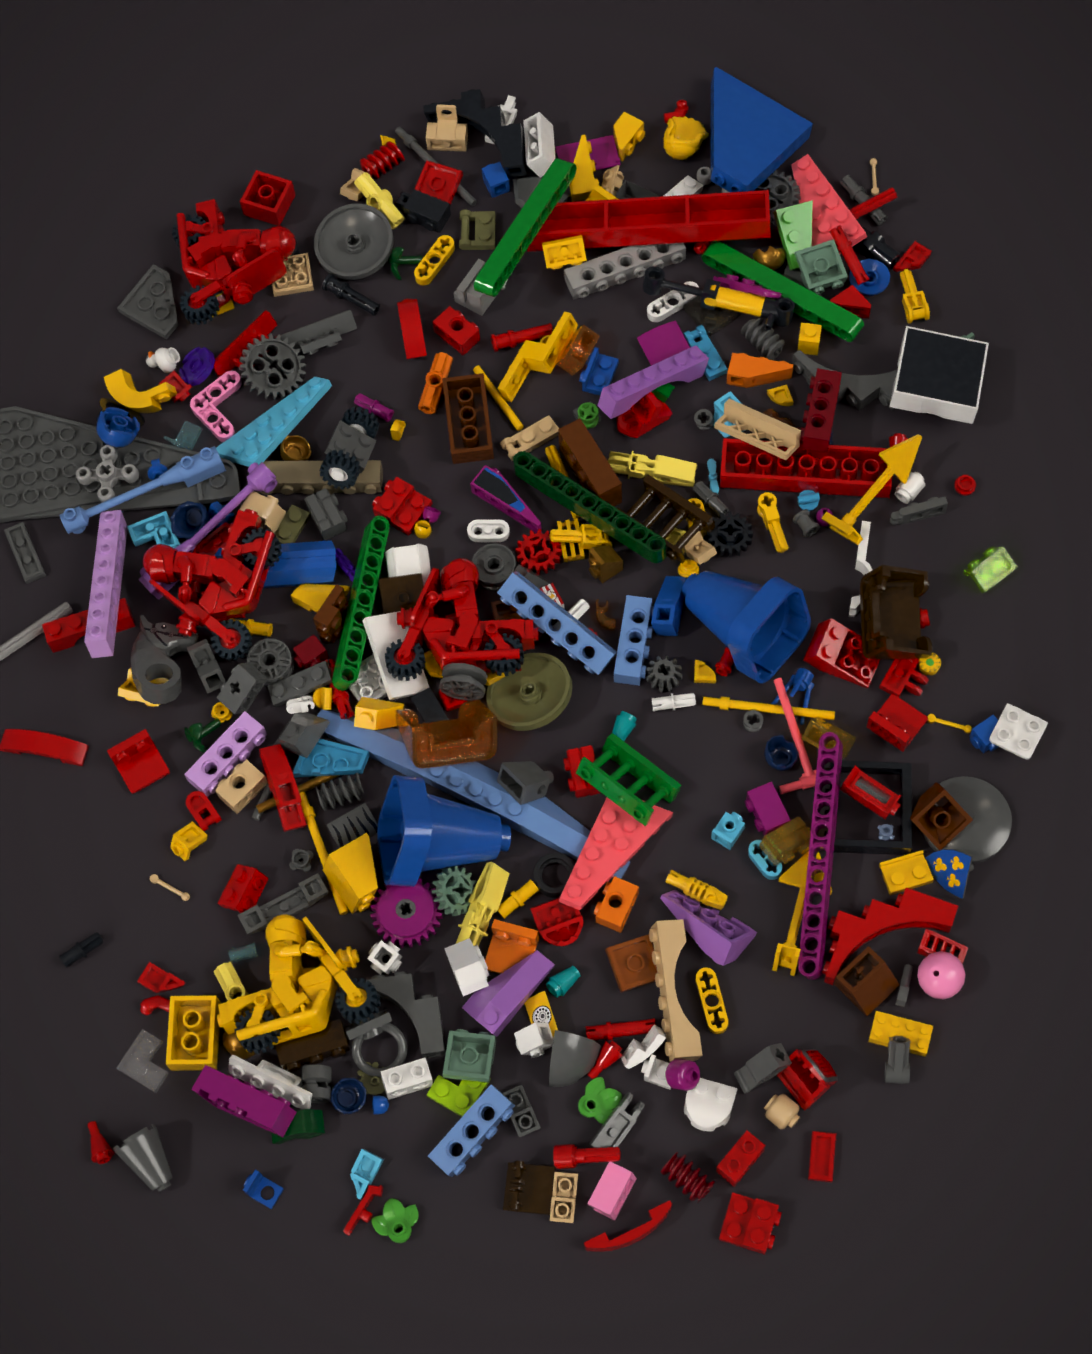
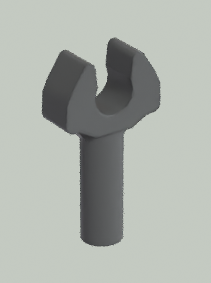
M909 964L904 965L895 1005L905 1007L913 972V966Z

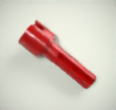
M574 1144L555 1145L553 1149V1161L557 1169L575 1168L578 1163L617 1162L621 1158L619 1147L578 1149Z

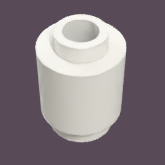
M910 472L907 483L900 482L896 487L895 496L905 504L913 501L925 487L924 477L918 472Z

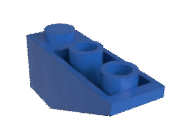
M665 577L654 604L651 621L656 635L678 636L684 602L682 587L687 579L686 577Z

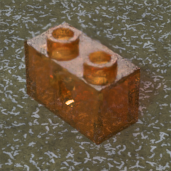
M583 324L573 334L556 365L572 376L584 366L600 335Z

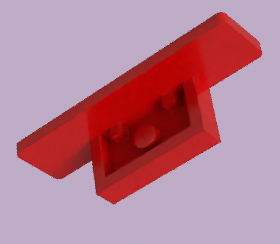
M265 310L215 358L213 370L218 377L227 371H231L235 366L239 367L243 364L239 362L240 357H245L242 351L243 349L248 350L246 347L248 343L254 345V338L259 341L261 335H264L266 339L269 338L267 335L277 326L269 311Z

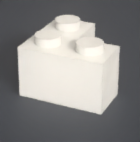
M470 938L444 948L463 996L489 986L486 980L490 976L487 964L479 946H473Z

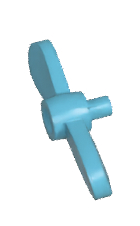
M711 458L707 461L710 490L718 494L719 485L717 482L716 461Z

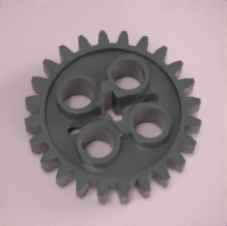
M775 170L773 174L754 190H769L770 223L773 222L775 226H777L773 213L775 210L800 204L799 186H797L796 180H792L791 175L786 177L785 172L778 175L777 170Z
M270 333L268 339L261 335L260 341L256 338L253 339L254 345L251 343L247 344L248 350L243 349L242 351L245 357H240L239 362L243 363L239 366V370L245 371L241 373L240 377L247 378L244 385H252L250 392L256 389L258 390V397L261 393H264L266 400L269 395H272L273 400H276L277 395L284 399L285 392L290 395L292 389L297 390L299 388L297 384H302L303 382L301 377H304L306 372L302 369H305L306 364L300 363L304 360L305 356H298L301 349H294L295 342L289 345L287 343L288 337L282 341L280 334H278L276 339H273V335ZM267 350H274L277 355L270 356L267 354ZM288 363L292 366V369L286 370L282 367V364ZM260 364L263 370L258 371L254 369L253 365ZM269 365H270V366L276 365V368L270 369V368H269ZM274 377L279 383L272 384L269 382V378Z

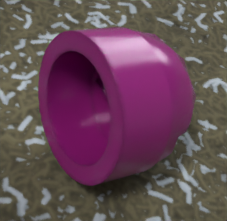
M425 506L423 519L426 521L430 519L429 523H435L441 511Z
M821 508L818 510L816 522L820 526L830 525L821 519L823 513L828 512L833 515L830 509Z

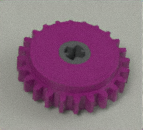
M419 878L414 887L385 885V891L378 890L380 897L373 899L377 905H371V910L376 913L370 915L372 920H376L372 923L374 928H379L377 934L379 936L384 934L383 939L385 942L391 939L394 945L399 942L400 947L403 948L405 943H408L409 947L412 948L413 942H417L420 946L421 939L424 938L426 941H429L428 934H436L434 927H440V922L437 919H443V915L438 912L441 911L438 909L439 902L433 901L437 897L435 896L436 894L432 893V890H435V888L429 891L430 884L428 882L423 886L422 879Z

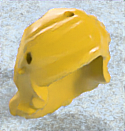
M674 116L669 118L667 123L668 128L663 138L664 149L675 160L687 159L699 149L702 141L709 136V133L706 132L704 125L700 121L694 120V118L688 119L686 116Z

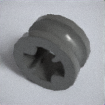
M701 409L696 412L694 420L700 430L710 429L714 424L711 411ZM707 416L708 421L706 420V423H702L699 419Z
M750 710L746 712L743 718L745 729L749 732H757L762 728L763 716L759 711ZM753 717L757 718L759 723L749 724Z

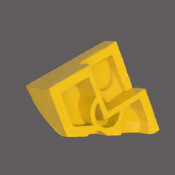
M301 584L293 591L291 598L293 603L310 612L312 610L318 612L335 585ZM339 585L344 588L345 594L347 595L350 591V587L346 585Z

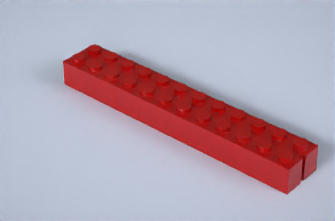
M769 190L557 203L528 247L527 252L543 251L542 243L579 235H582L584 248L771 238Z

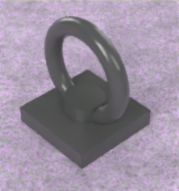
M387 1008L373 1014L374 1018L372 1020L370 1017H367L368 1022L366 1023L360 1020V1024L353 1023L345 1027L349 1040L354 1039L352 1056L355 1064L362 1072L372 1077H381V1071L403 1065L407 1056L408 1048L405 1036L399 1028L389 1023L393 1020ZM385 1031L396 1039L398 1054L394 1062L389 1066L375 1068L367 1064L363 1059L361 1046L363 1040L370 1039Z

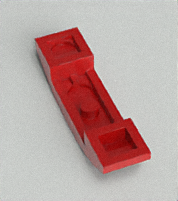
M5 729L0 744V751L20 755L23 752L60 759L62 763L83 766L89 746L49 733L23 729Z
M669 1200L649 1210L648 1213L651 1221L610 1241L604 1232L584 1242L586 1251H612L640 1241L652 1233L665 1220L672 1209L671 1201Z

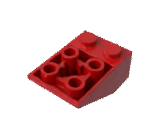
M832 618L818 624L803 659L822 672L865 688H869L880 659L865 658L862 650V637Z

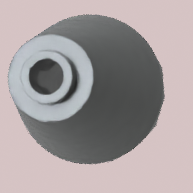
M152 1123L149 1127L150 1130L147 1127L139 1130L123 1141L122 1148L117 1145L113 1150L152 1191L157 1189L158 1192H161L171 1186L169 1181L173 1179L157 1127Z

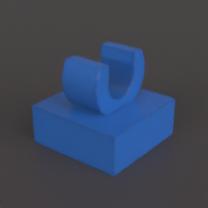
M218 501L211 503L208 510L209 521L225 505H221ZM234 513L228 514L215 529L225 522L232 521Z

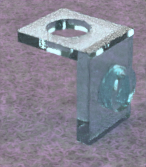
M185 421L175 440L164 436L163 439L173 446L193 450L203 428Z

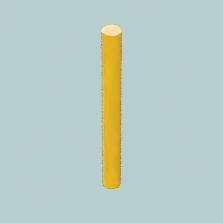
M479 365L474 367L473 371L475 374L484 373L485 388L516 430L520 431L523 429L524 425Z

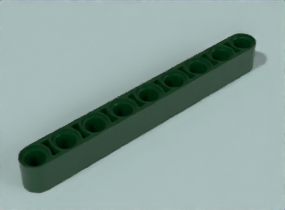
M521 451L515 454L513 463L515 474L518 478L648 561L661 563L665 560L666 542L660 535L530 453Z

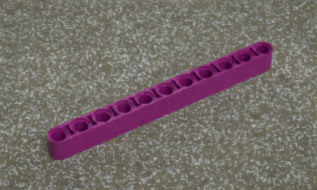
M826 732L820 737L800 941L801 950L798 962L800 973L809 980H816L822 975L843 755V744L833 732ZM829 741H836L834 748H826ZM833 762V769L830 771L824 770L827 763ZM826 784H832L830 792H822ZM824 806H830L828 814H820V810ZM822 828L828 829L826 836L818 837V832ZM821 850H825L826 856L821 860L816 859V854ZM817 873H824L822 881L814 882V876ZM822 895V901L817 905H813V897ZM813 918H820V923L817 927H810V921ZM812 940H817V948L811 951L808 950V943ZM809 963H815L816 965L812 973H806L805 970Z

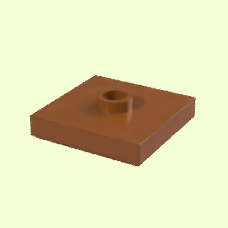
M649 934L605 949L621 992L655 982L657 966L653 964L652 953L654 947L650 941Z

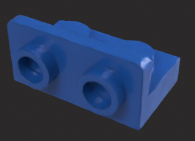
M594 347L593 352L587 356L586 371L582 370L579 382H582V391L600 396L602 389L611 384L619 364V359L599 354V348Z

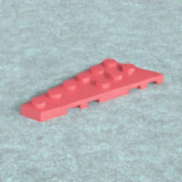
M808 154L791 164L794 180H796L800 190L801 200H799V203L813 200L812 246L833 240L829 231L835 227L837 228L839 225L842 226L841 228L848 241L851 240L852 247L867 238L864 229Z
M607 797L563 889L559 902L581 910L598 893V890L644 846L645 842L659 831L660 827L673 816V812L654 805L652 807L654 812L650 821L644 826Z

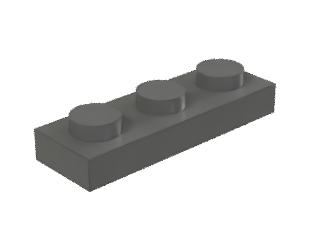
M323 661L267 687L273 706L276 708L280 707L290 699L302 697L318 688L327 686L332 683L333 676L329 663Z

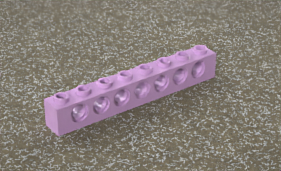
M121 510L100 513L84 641L91 658L109 657L114 654L128 530Z

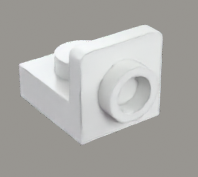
M651 1054L650 1060L645 1059L641 1072L645 1073L644 1081L671 1090L665 1077L666 1068L669 1063L656 1059V1055Z

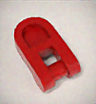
M194 791L187 796L186 806L203 831L208 830V826L214 822L217 824L222 821L203 792ZM208 810L210 815L203 819L201 814Z

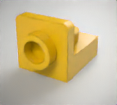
M192 821L173 834L171 849L175 855L180 856L186 861L189 859L192 850L207 841L208 835Z

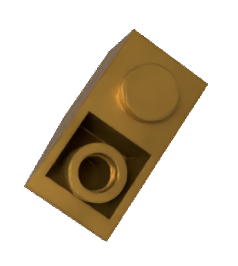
M611 545L589 549V571L602 584L623 570V560Z

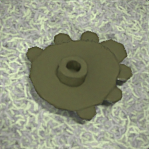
M366 1062L370 1066L378 1068V1062H374L372 1065L370 1062ZM361 1070L357 1072L361 1076L359 1081L363 1083L367 1090L366 1095H377L385 1091L381 1077L369 1076Z

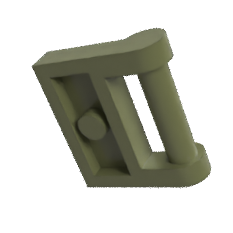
M461 210V239L459 240V248L462 250L495 249V211L471 212L470 210ZM469 221H475V240H469Z

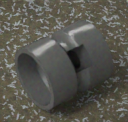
M326 1065L303 1066L301 1080L305 1085L301 1088L312 1093L311 1103L330 1102L331 1087L328 1086V1083L332 1081V1067Z

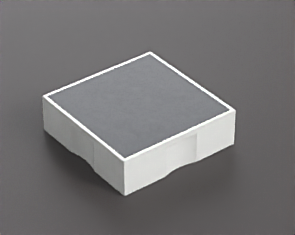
M906 326L889 407L917 413L934 414L945 419L973 424L979 405L989 343Z

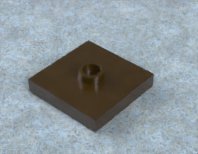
M422 573L379 578L384 614L401 611V608L407 610L410 607H415L424 587Z

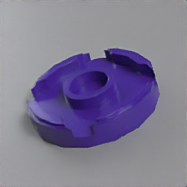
M197 347L191 350L183 359L182 363L184 365L183 368H180V377L186 384L191 386L199 385L205 381L214 367V354L206 347Z

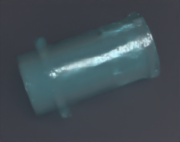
M255 943L238 948L233 946L232 949L228 950L231 963L236 962V964H239L238 961L258 957Z

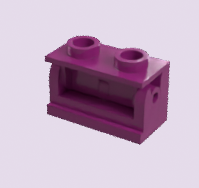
M772 781L747 791L745 805L748 812H753L756 818L754 823L758 832H763L766 838L768 832L769 834H774L783 829L790 828L791 820Z

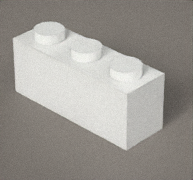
M538 112L523 120L526 165L539 177H542L556 158L553 125Z

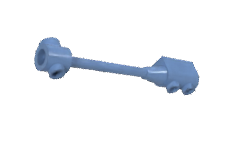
M205 447L200 453L191 457H183L181 461L177 462L176 465L157 479L87 510L80 506L67 508L59 516L68 534H80L88 526L89 518L162 485L166 486L184 481L187 487H190L226 471L216 447Z

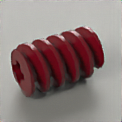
M677 1152L662 1168L661 1174L666 1175L670 1173L668 1180L672 1182L677 1179L675 1187L680 1188L684 1186L682 1193L687 1195L692 1192L689 1198L690 1201L699 1199L697 1202L699 1203L711 1190L715 1181L706 1183L708 1175L704 1174L699 1177L698 1174L701 1168L698 1167L692 1170L693 1161L685 1164L686 1155L684 1154L678 1158Z

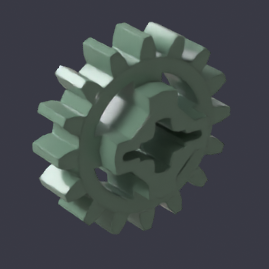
M458 866L442 869L443 873H437L436 875L439 880L433 881L436 889L432 890V893L437 895L433 901L440 903L438 909H445L446 915L458 916L466 914L470 906L469 898L476 880L470 879L472 873H465L464 867L458 868Z

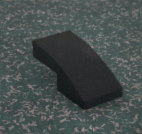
M430 687L411 697L414 706L433 739L452 729L450 721Z

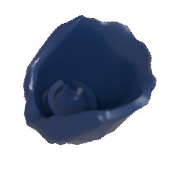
M192 501L180 504L170 518L172 520V533L178 538L191 539L209 522L206 507L202 503Z

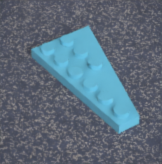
M314 376L216 447L220 458L247 467L253 463L259 465L261 462H264L332 387L330 380Z

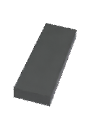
M24 522L4 529L26 584L45 577V571Z

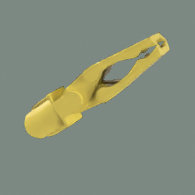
M615 451L609 452L608 463L613 471L628 475V479L630 477L644 478L649 474L662 484L694 486L697 463L662 455H656L655 460H651L646 455L635 454L634 451H632V454Z
M493 862L486 863L470 895L468 912L463 923L458 924V927L462 929L456 943L470 938L473 946H479L482 937L488 936L486 931L493 913H496L499 909L510 874Z

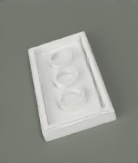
M397 612L364 618L362 621L389 700L414 696L429 688L423 669L421 675L416 673L417 678L413 679L410 676V681H406L405 677L400 681L398 676L393 678L392 673L389 674L385 662L387 647L391 648L392 642L398 644V639H401V642H403L409 630V627L402 629L401 625H397Z

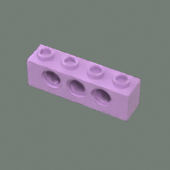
M244 711L184 774L188 782L207 797L210 794H214L218 783L222 779L228 778L233 773L235 766L248 759L251 751L265 741L267 733L264 726ZM247 737V740L245 742H238L240 738ZM226 753H232L230 758H223ZM213 768L217 769L216 773L212 775L208 774L209 770Z

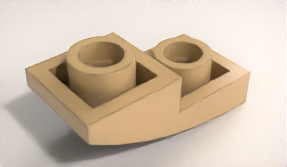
M554 1172L550 1221L574 1223L579 1173Z

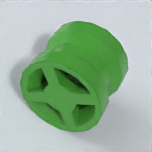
M590 402L581 404L578 408V419L582 420L587 429L593 428L598 424L599 413L597 406Z

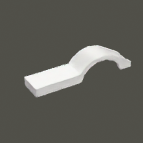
M862 521L860 536L863 540L858 544L855 569L863 575L873 570L870 564L865 561L871 522ZM860 595L851 598L848 617H855L861 610Z

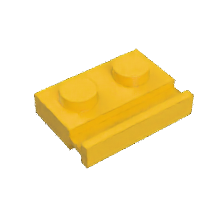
M923 850L879 863L889 895L904 892L905 888L914 889L933 883L934 879L923 855Z

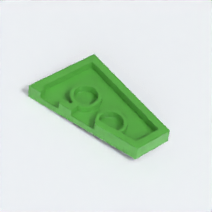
M813 200L781 208L773 212L790 271L799 268L794 255L795 252L812 246Z

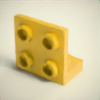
M582 235L542 243L547 268L560 269L563 265H580L583 261H587Z

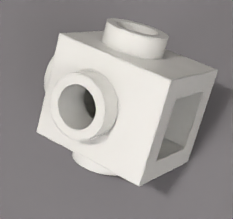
M382 940L379 944L375 943L368 953L370 956L367 959L372 962L370 967L380 975L383 971L388 975L390 972L395 973L402 964L400 961L402 956L398 954L400 949L390 941L388 944ZM390 955L389 961L384 963L383 957Z

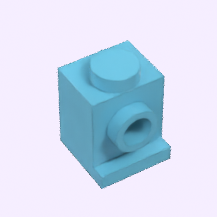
M725 812L717 826L713 829L711 839L731 850L745 829L742 816L735 812L731 814ZM729 824V825H731L733 828H732V829H727V828H726V825Z

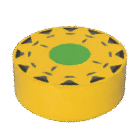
M932 653V656L919 659L918 663L919 670L925 675L936 674L941 666V660L935 653Z

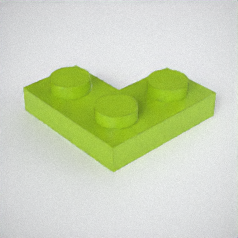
M438 1075L428 1091L427 1097L462 1117L483 1094L489 1083L462 1080L459 1086Z

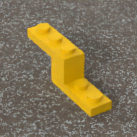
M563 313L546 344L525 340L497 388L505 401H513L530 370L551 374L578 327L571 313Z

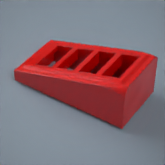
M925 929L917 951L918 954L927 957L929 954L936 952L937 945L940 943L943 944L940 951L945 952L948 946L951 947L950 953L954 955L955 950H959L958 959L963 964L968 947L932 930ZM929 940L934 941L931 949L927 947Z

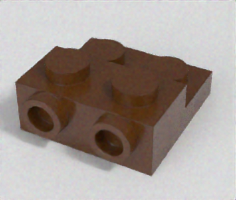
M337 584L313 618L319 638L327 644H330V642L334 643L337 638L339 639L342 636L344 626L342 618L346 616L348 608L344 588Z

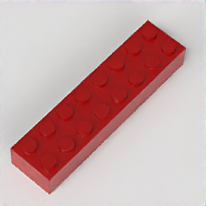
M723 438L720 487L800 493L804 490H812L815 493L819 492V494L864 496L887 469L888 466L879 456V453L888 448L829 445L828 453L802 449L803 443H800V447L787 460H784L740 439ZM785 446L777 447L778 449L783 451H786L788 449ZM892 477L875 497H890Z

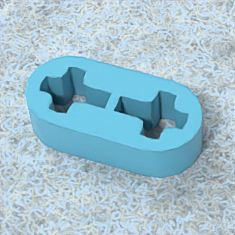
M753 841L748 848V856L765 878L769 880L779 878L782 873L781 861L764 841ZM755 847L758 849L763 848L762 855L764 858L759 853L753 854ZM767 861L771 866H777L776 873H774L773 871H767Z

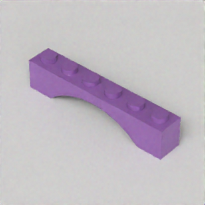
M696 345L604 387L600 395L598 407L610 419L627 412L642 397L661 385L674 381L689 383L702 377L709 358Z

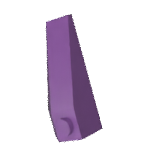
M677 890L661 895L660 899L677 920L683 919L686 931L703 952L717 964L724 966L735 961L757 934L756 931L734 917L728 920L718 915L719 910L703 908L696 899H692Z
M537 950L489 981V986L475 991L463 1005L462 1009L489 1032L498 1037L553 969L555 964Z

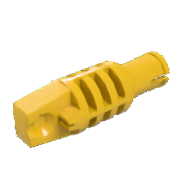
M671 870L667 876V884L683 890L686 896H690V898L696 899V901L702 902L704 905L722 910L727 902L728 896L714 886L708 885L706 882L697 880L695 877L688 878L674 870Z

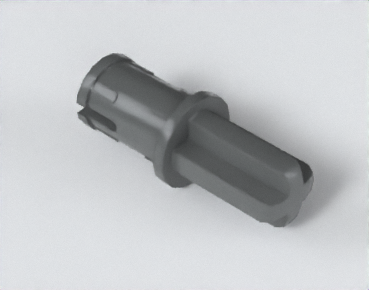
M702 481L695 484L693 490L704 501V505L709 506L719 518L720 513H723L725 516L729 508L717 497L718 494L716 492L713 493Z

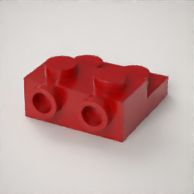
M396 476L393 481L389 480L386 483L385 492L382 497L377 496L372 504L375 516L385 517L391 526L410 535L414 530L415 524L423 518L425 506L431 507L433 503L431 499L415 491L413 485Z
M732 1192L719 1240L765 1255L767 1249L772 1250L775 1235L771 1234L773 1225L778 1226L782 1212L778 1211L779 1205Z

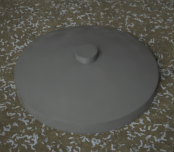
M348 204L333 210L321 221L314 238L315 254L322 267L335 277L346 280L362 279L377 272L388 261L394 246V233L388 219L381 211L366 204Z
M954 777L939 783L973 819L941 850L954 849L964 852L973 857L972 864L981 863L994 857L1006 844L1012 828L1011 810L1004 796L990 783L974 777ZM923 833V836L927 841L928 845L935 852L939 851L937 847Z

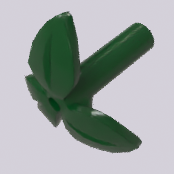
M395 247L389 257L391 271L395 278L402 280L398 272L400 264H419L423 257L401 256L404 248Z
M215 719L203 728L201 723H195L189 728L184 727V732L188 741L193 742L197 750L205 753L208 748L201 743L202 738L220 727L221 722L219 719Z

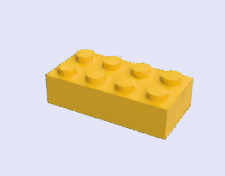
M876 1011L868 1042L888 1047L889 1037L903 1036L910 1039L909 1053L926 1057L933 1026Z

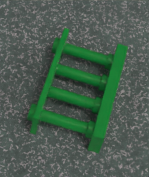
M613 733L605 741L601 751L603 754L593 762L583 757L576 771V774L644 826L649 823L654 812L652 807L662 798L671 804L676 799L682 786ZM612 759L620 767L609 776L600 767ZM629 772L638 780L626 789L617 781ZM644 785L655 792L645 802L634 795Z

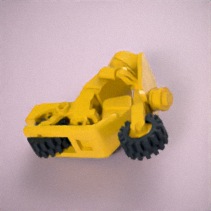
M281 914L274 917L268 923L265 930L266 940L270 948L269 973L270 981L272 982L271 987L218 1004L220 1013L217 1014V1021L220 1028L223 1027L228 1035L236 1033L238 1041L247 1053L254 1051L255 1054H259L260 1049L265 1053L267 1052L266 1047L272 1049L275 1044L324 1030L328 1024L338 986L341 993L337 992L336 994L338 998L335 999L337 1008L343 1018L347 1019L349 1023L355 1021L356 1024H360V1020L366 1023L368 1022L367 1017H370L372 1020L374 1018L373 1012H379L378 1007L381 1006L377 990L370 981L360 978L358 982L357 978H354L352 982L345 972L349 967L356 968V963L360 962L356 949L352 950L351 946H347L345 950L340 948L334 954L306 916L301 921L294 916ZM306 928L315 942L307 941ZM306 953L313 957L318 956L321 961L320 966L317 968H303L301 955ZM288 1027L287 1030L281 1032L279 1031V1029Z

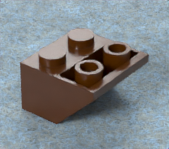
M869 946L835 977L834 985L866 1017L900 986L887 964Z

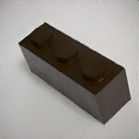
M341 1019L328 1022L327 1027L320 1032L275 1044L280 1066L282 1069L288 1070V1072L299 1070L301 1065L319 1064L324 1061V1058L330 1056L333 1058L344 1056L346 1051L350 1050Z

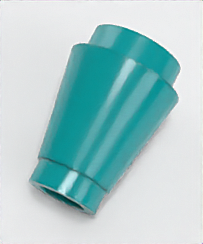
M621 711L620 715L616 716L612 733L625 741L637 725L635 723L637 718Z
M571 966L550 977L546 986L554 997L564 996L578 978L581 977L580 972L576 967Z

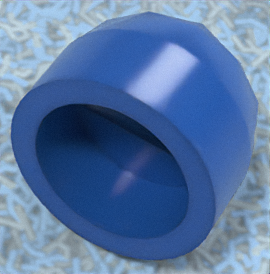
M380 1095L373 1096V1115L383 1114L388 1110L389 1101L386 1097Z

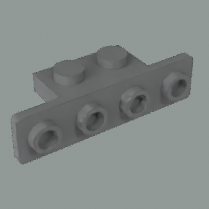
M346 310L280 336L282 341L288 337L287 343L289 345L295 342L294 349L300 348L303 354L307 353L310 355L318 352V348L337 345V341L342 340L340 335L357 329L352 311Z

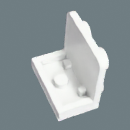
M1007 703L989 741L1028 760L1031 758L1048 722Z

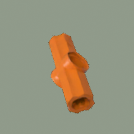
M440 352L435 354L430 372L426 375V384L418 405V409L426 414L436 413L441 395L444 393L442 378L448 377L453 362V357L447 353Z

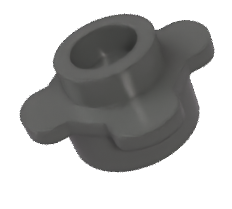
M293 850L292 862L289 864L292 870L301 869L304 872L310 871V862L314 857L312 851Z

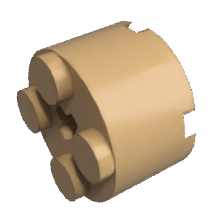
M255 491L246 497L240 508L242 511H245V509L256 511L262 520L260 528L263 530L268 529L274 534L286 514V511L278 505L279 501L277 498L271 495L265 497Z

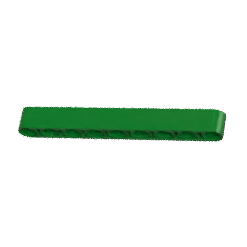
M558 158L552 162L477 275L474 282L475 291L492 297L497 296L574 179L577 170L576 164Z
M713 241L701 256L705 264L726 276L727 274L739 276L738 280L743 281V278L755 280L754 284L760 285L762 288L780 292L782 294L780 298H789L794 302V313L814 324L822 325L821 328L847 342H852L864 327L863 320L857 315L720 241Z
M383 516L374 517L364 529L332 677L333 686L340 691L347 690L357 680L367 637L362 620L366 617H371L390 528L389 521Z

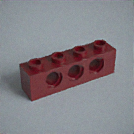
M817 368L816 377L811 376L809 389H813V392L808 393L806 406L810 407L809 410L804 411L803 423H806V427H801L800 440H803L802 449L828 453L842 372Z

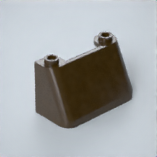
M881 565L862 577L860 582L862 650L865 658L924 659L932 656L933 645L930 639L925 636L921 637L919 597L924 595L929 589L928 571Z

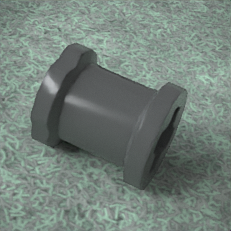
M807 509L797 513L793 518V523L798 524L805 538L814 535L820 529V525L813 521Z

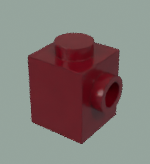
M314 634L293 648L295 654L293 659L299 668L304 667L307 669L329 659L326 649Z

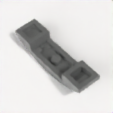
M317 873L298 883L299 886L260 907L256 905L238 914L237 916L247 935L266 930L268 923L278 915L288 914L295 916L326 896L329 892L320 875Z

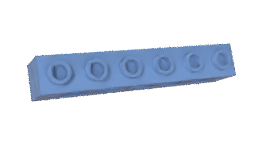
M518 571L512 572L497 592L501 596L500 600L508 606L513 605L518 609L517 613L526 620L528 618L530 620L533 619L534 627L538 628L539 632H546L550 635V640L559 647L562 645L568 650L567 654L576 661L578 659L585 664L584 668L590 673H597L598 675L602 673L617 654V651ZM520 591L527 595L525 603L520 602L518 599ZM536 605L543 607V616H538L535 613ZM553 619L560 621L561 627L559 630L552 627L551 622ZM570 632L577 635V643L574 644L569 641L568 635ZM586 646H591L594 649L595 655L593 657L586 655Z

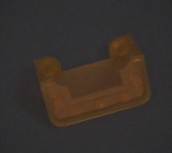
M480 700L464 702L459 708L458 719L418 724V716L413 710H396L397 727L410 760L418 768L487 760L492 758L497 751V716Z

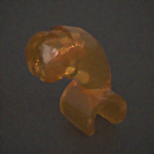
M597 599L596 618L599 625L606 630H614L616 620L610 619L604 614L608 611V601H606L605 607H599V599Z

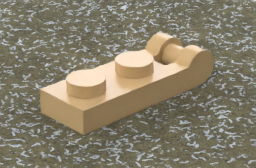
M550 415L512 437L504 438L500 445L504 450H507L509 458L513 461V457L518 452L525 451L529 453L557 437L559 428Z

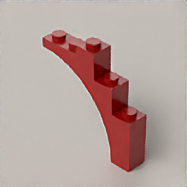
M905 888L904 894H898L895 906L872 899L870 906L865 905L862 918L839 910L837 917H831L828 929L832 930L830 938L836 940H833L829 953L833 954L831 962L826 961L822 974L826 975L824 982L833 985L835 977L848 958L863 944L879 935L906 928H930L949 933L958 905Z

